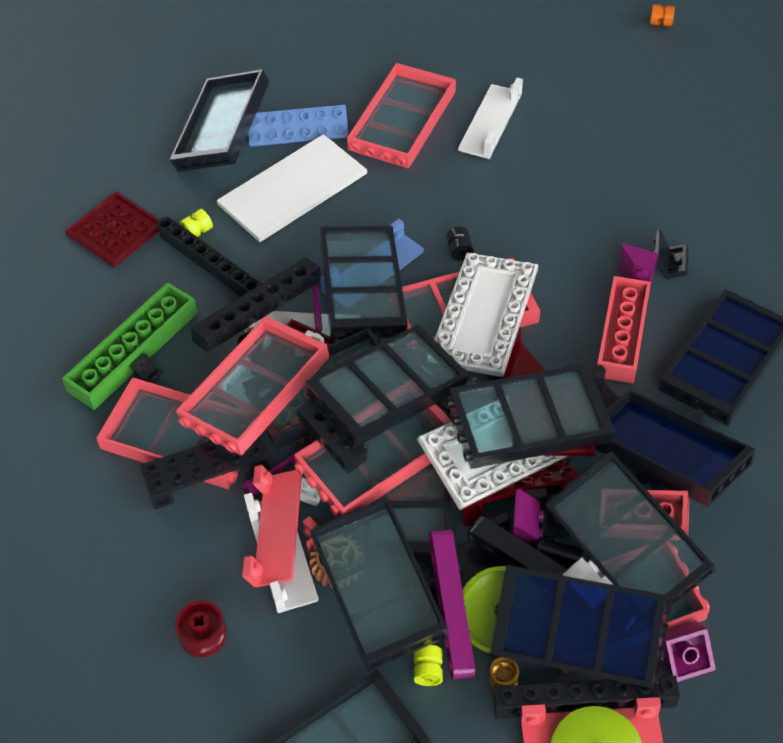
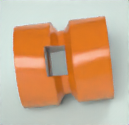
M653 4L650 25L659 26L662 24L666 27H672L675 6L666 5L663 8L662 5Z

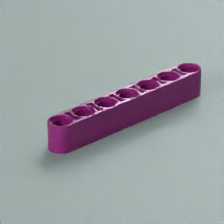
M451 529L429 531L428 539L439 611L450 636L444 639L450 678L452 680L475 677V664L453 532Z

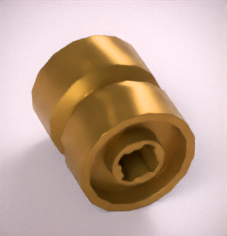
M499 657L492 662L489 672V687L494 693V687L518 685L519 667L513 659Z

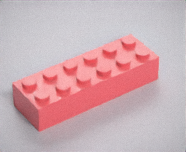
M617 276L613 278L597 367L602 365L606 369L605 379L634 384L651 282Z

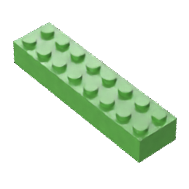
M167 282L62 378L66 391L95 410L134 374L129 365L141 353H145L151 358L198 313L195 299Z

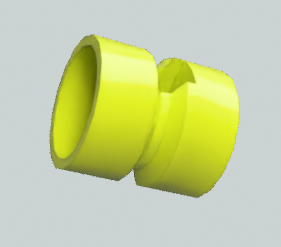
M203 209L197 210L192 213V217L187 216L179 222L182 227L197 237L201 235V232L205 233L213 228L209 215Z
M430 645L414 652V664L416 665L414 667V682L423 686L440 684L443 681V670L441 669L442 649L438 646Z

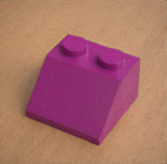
M623 243L618 271L624 278L648 281L652 284L659 253Z
M516 489L512 534L537 549L538 541H541L543 529L539 528V522L543 523L544 510H540V501L522 490Z
M693 621L668 629L667 637L662 638L661 644L662 647H665L663 661L669 674L676 675L677 682L716 670L706 627L698 621Z

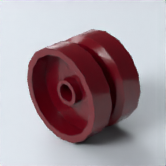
M198 600L191 602L183 607L176 617L175 628L182 648L188 654L195 657H208L223 647L227 638V629L221 610L214 603Z

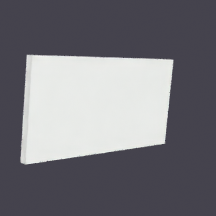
M323 134L219 198L217 205L257 241L261 242L366 175L367 169Z
M467 253L434 340L467 371L503 377L538 271V264ZM428 355V357H427V363L438 365V364Z
M499 400L466 415L479 453L512 447L511 432ZM452 422L423 434L417 439L459 510L568 457L541 455L470 469L468 462H465L463 457V446L457 440V428L452 425Z

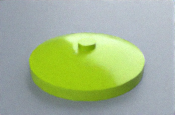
M504 566L492 567L479 572L469 580L462 590L471 643L489 654L491 652L506 568ZM518 573L505 651L512 653L523 650L536 639L545 618V604L540 589L529 576Z
M600 706L583 707L568 714L559 723L551 739V743H642L637 730L627 718L612 709Z

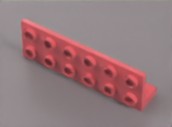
M263 465L255 466L253 485L263 494L256 559L253 556L244 557L242 577L255 588L270 585V583L275 581L283 583L293 580L302 474H299L297 470L271 475Z
M660 697L636 699L634 708L612 709L632 723L642 743H663L658 717L661 708ZM545 704L522 706L520 718L523 743H551L557 726L571 712L546 713Z

